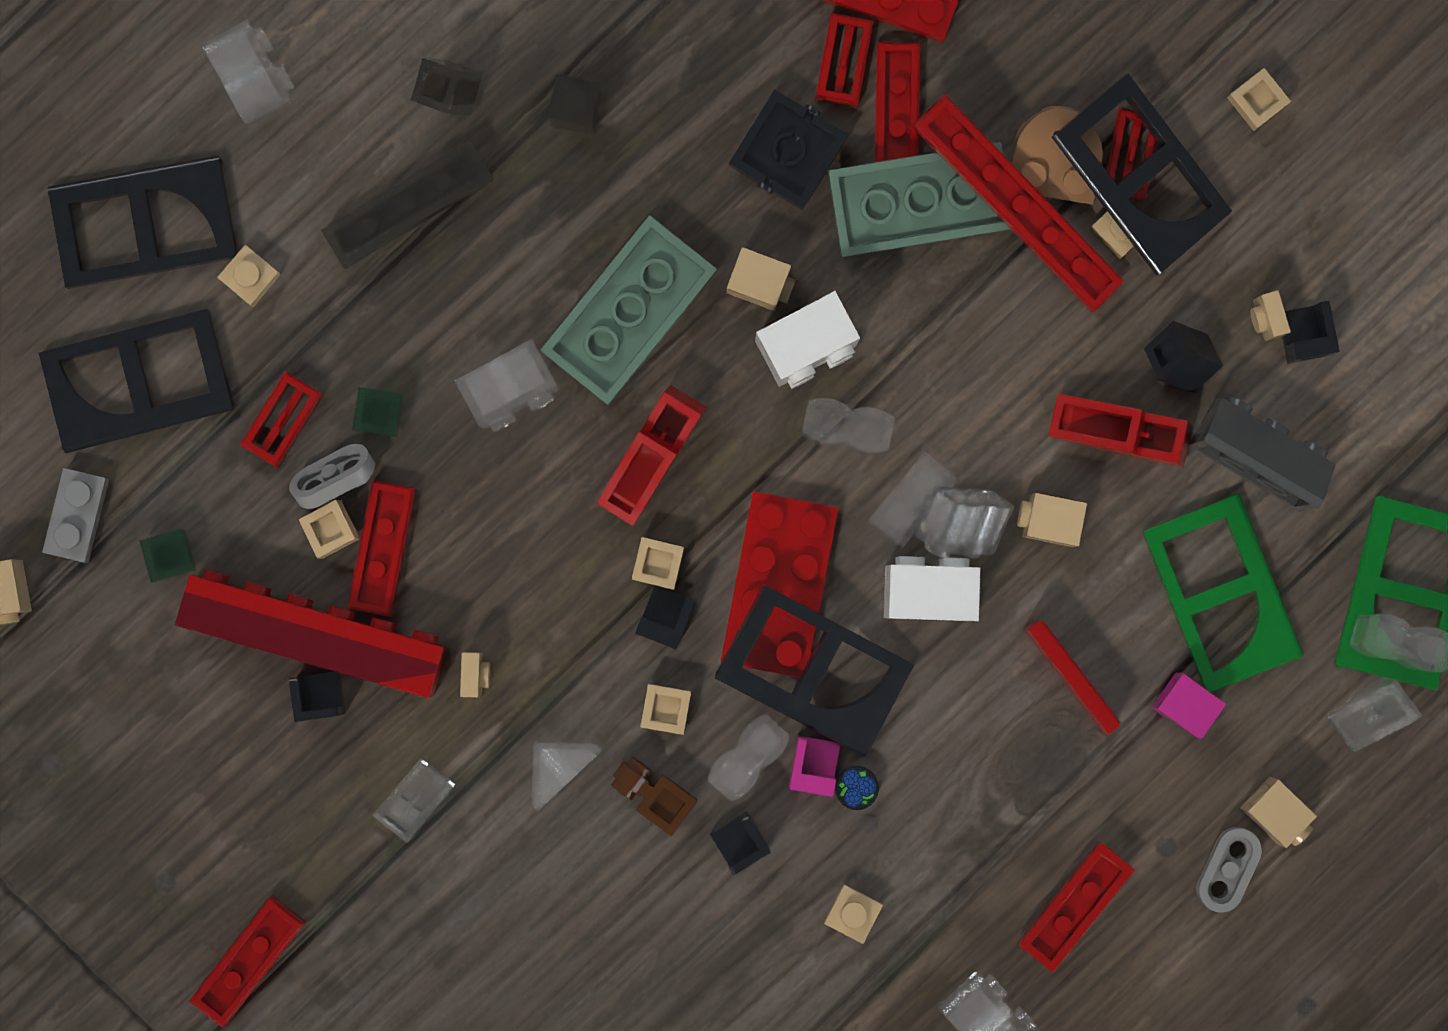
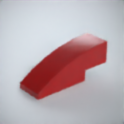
M670 385L663 392L644 426L636 435L596 504L634 526L707 407Z
M1058 393L1048 436L1104 451L1184 468L1193 425L1187 420L1146 413L1141 409Z

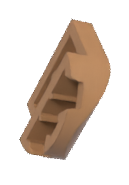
M1066 106L1043 108L1026 122L1024 121L1018 129L1014 140L1015 147L1012 164L1044 197L1093 205L1094 193L1051 138L1055 131L1060 130L1080 111ZM1092 126L1081 138L1102 164L1103 151L1101 141L1095 127Z

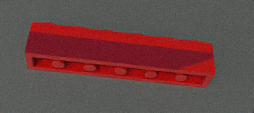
M204 569L202 576L189 575L174 626L425 698H432L434 696L448 648L438 644L440 637L438 635L414 629L413 636H408L396 632L398 625L396 623L372 617L371 623L366 624L354 620L356 613L354 611L330 605L329 611L324 612L312 608L314 601L312 599L288 593L287 599L282 600L270 596L272 589L270 587L246 581L244 588L228 584L230 576Z

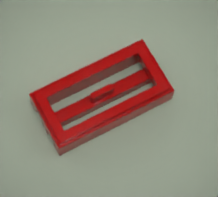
M835 13L830 14L815 96L816 101L823 102L826 100L831 101L833 104L840 105L842 103L848 104L849 107H858L873 20ZM837 24L845 25L834 91L826 90ZM854 27L863 29L850 95L843 93Z
M1120 107L1116 112L1105 169L1113 180L1115 178L1126 119L1132 120L1121 180L1133 170L1142 120L1134 110ZM1149 130L1142 162L1156 148L1157 140ZM1149 182L1133 194L1130 199L1143 203L1146 199Z
M285 371L240 443V446L274 467L280 468L324 394ZM290 385L296 388L262 445L260 447L255 445L256 439ZM304 394L309 395L310 397L275 454H270L269 451Z

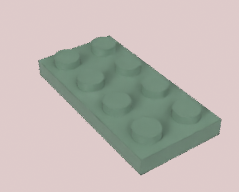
M1001 142L993 143L1003 154ZM937 152L827 170L841 257L1010 229Z
M649 215L540 351L609 406L717 273V269Z

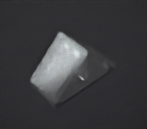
M1379 678L1330 714L1328 719L1354 753L1418 720L1422 714L1396 679Z
M535 741L533 743L532 806L539 811L604 748L598 742Z
M420 758L376 810L373 817L405 842L409 843L418 835L455 784Z

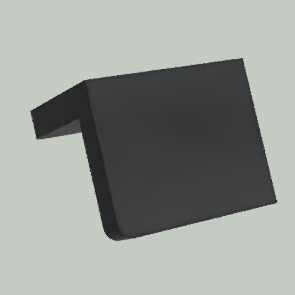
M1329 301L1319 302L1314 306L1285 311L1291 331L1282 336L1287 364L1327 357L1340 352Z
M1172 321L1144 348L1159 381L1189 392L1197 391L1223 367L1212 341L1206 333Z
M655 586L635 634L677 649L696 600L663 587Z
M328 672L289 678L294 722L346 714L340 673Z
M748 811L710 833L733 875L771 853L769 845Z

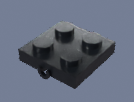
M774 89L730 160L729 166L756 182V187L766 190L769 195L774 193L803 211L849 134L820 117L821 112L808 104L803 107Z

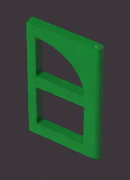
M1233 493L1226 499L1142 531L1204 689L1213 692L1289 661L1299 660L1304 656L1240 494ZM1225 518L1247 574L1184 598L1162 542ZM1254 591L1257 617L1250 639L1234 659L1213 671L1191 615Z
M1383 495L1375 496L1334 665L1338 668L1345 667L1437 690L1448 648V579L1444 593L1382 578L1380 574L1394 519L1448 533V514L1388 499ZM1375 595L1440 611L1425 669L1404 660L1386 643L1375 619Z

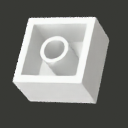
M836 291L757 331L755 342L778 386L789 383L791 389L814 378L816 373L814 369L827 362L831 369L853 357L852 354L855 353L853 348L856 347L860 340Z
M898 556L895 557V565L885 566L884 618L979 621L980 568L969 567L968 558L939 559V566H925V557Z

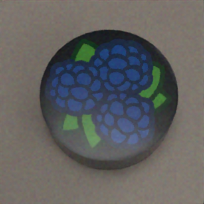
M856 765L847 767L839 773L836 778L835 794L842 805L852 810H863L875 802L879 793V784L877 778L869 769Z

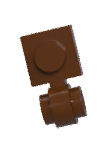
M631 757L628 762L623 761L613 774L616 779L611 786L630 800H633L636 794L645 797L636 811L672 837L698 802V799L664 774L660 776L653 786L649 779L653 771L635 757Z

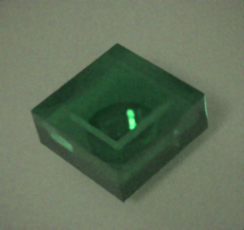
M359 387L352 430L397 438L404 395L402 393Z
M178 529L139 540L151 583L196 571L185 529Z

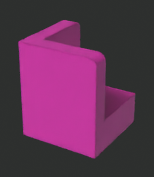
M1176 672L1151 708L1164 718L1171 719L1196 738H1203L1226 704L1184 673Z
M797 735L789 789L833 797L836 784L835 773L840 750L839 743Z

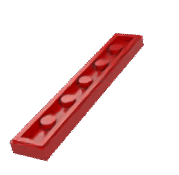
M946 94L942 95L912 125L919 135L1089 311L1095 312L1124 282L1114 269Z

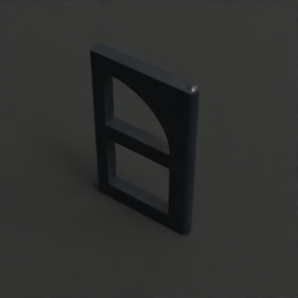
M1129 73L1121 77L1060 130L1055 131L1051 137L1156 276L1163 274L1172 263L1232 212ZM1126 99L1160 144V147L1116 184L1082 140L1081 136ZM1173 162L1207 208L1186 220L1164 221L1145 215L1133 206L1128 199L1168 164Z
M220 156L49 186L48 195L65 288H77L233 259L238 252L222 168L223 161ZM148 192H171L193 203L208 221L217 247L159 257ZM128 195L140 261L83 271L71 206Z
M208 309L39 352L62 444L61 448L65 454L234 410L235 404L231 397ZM194 328L210 393L153 407L137 342ZM118 347L134 413L112 414L90 405L71 385L62 362Z
M763 584L721 665L716 671L715 679L865 757L869 753L914 664ZM774 606L824 631L792 693L742 668ZM842 641L890 666L882 680L868 694L852 703L837 707H823L810 703Z

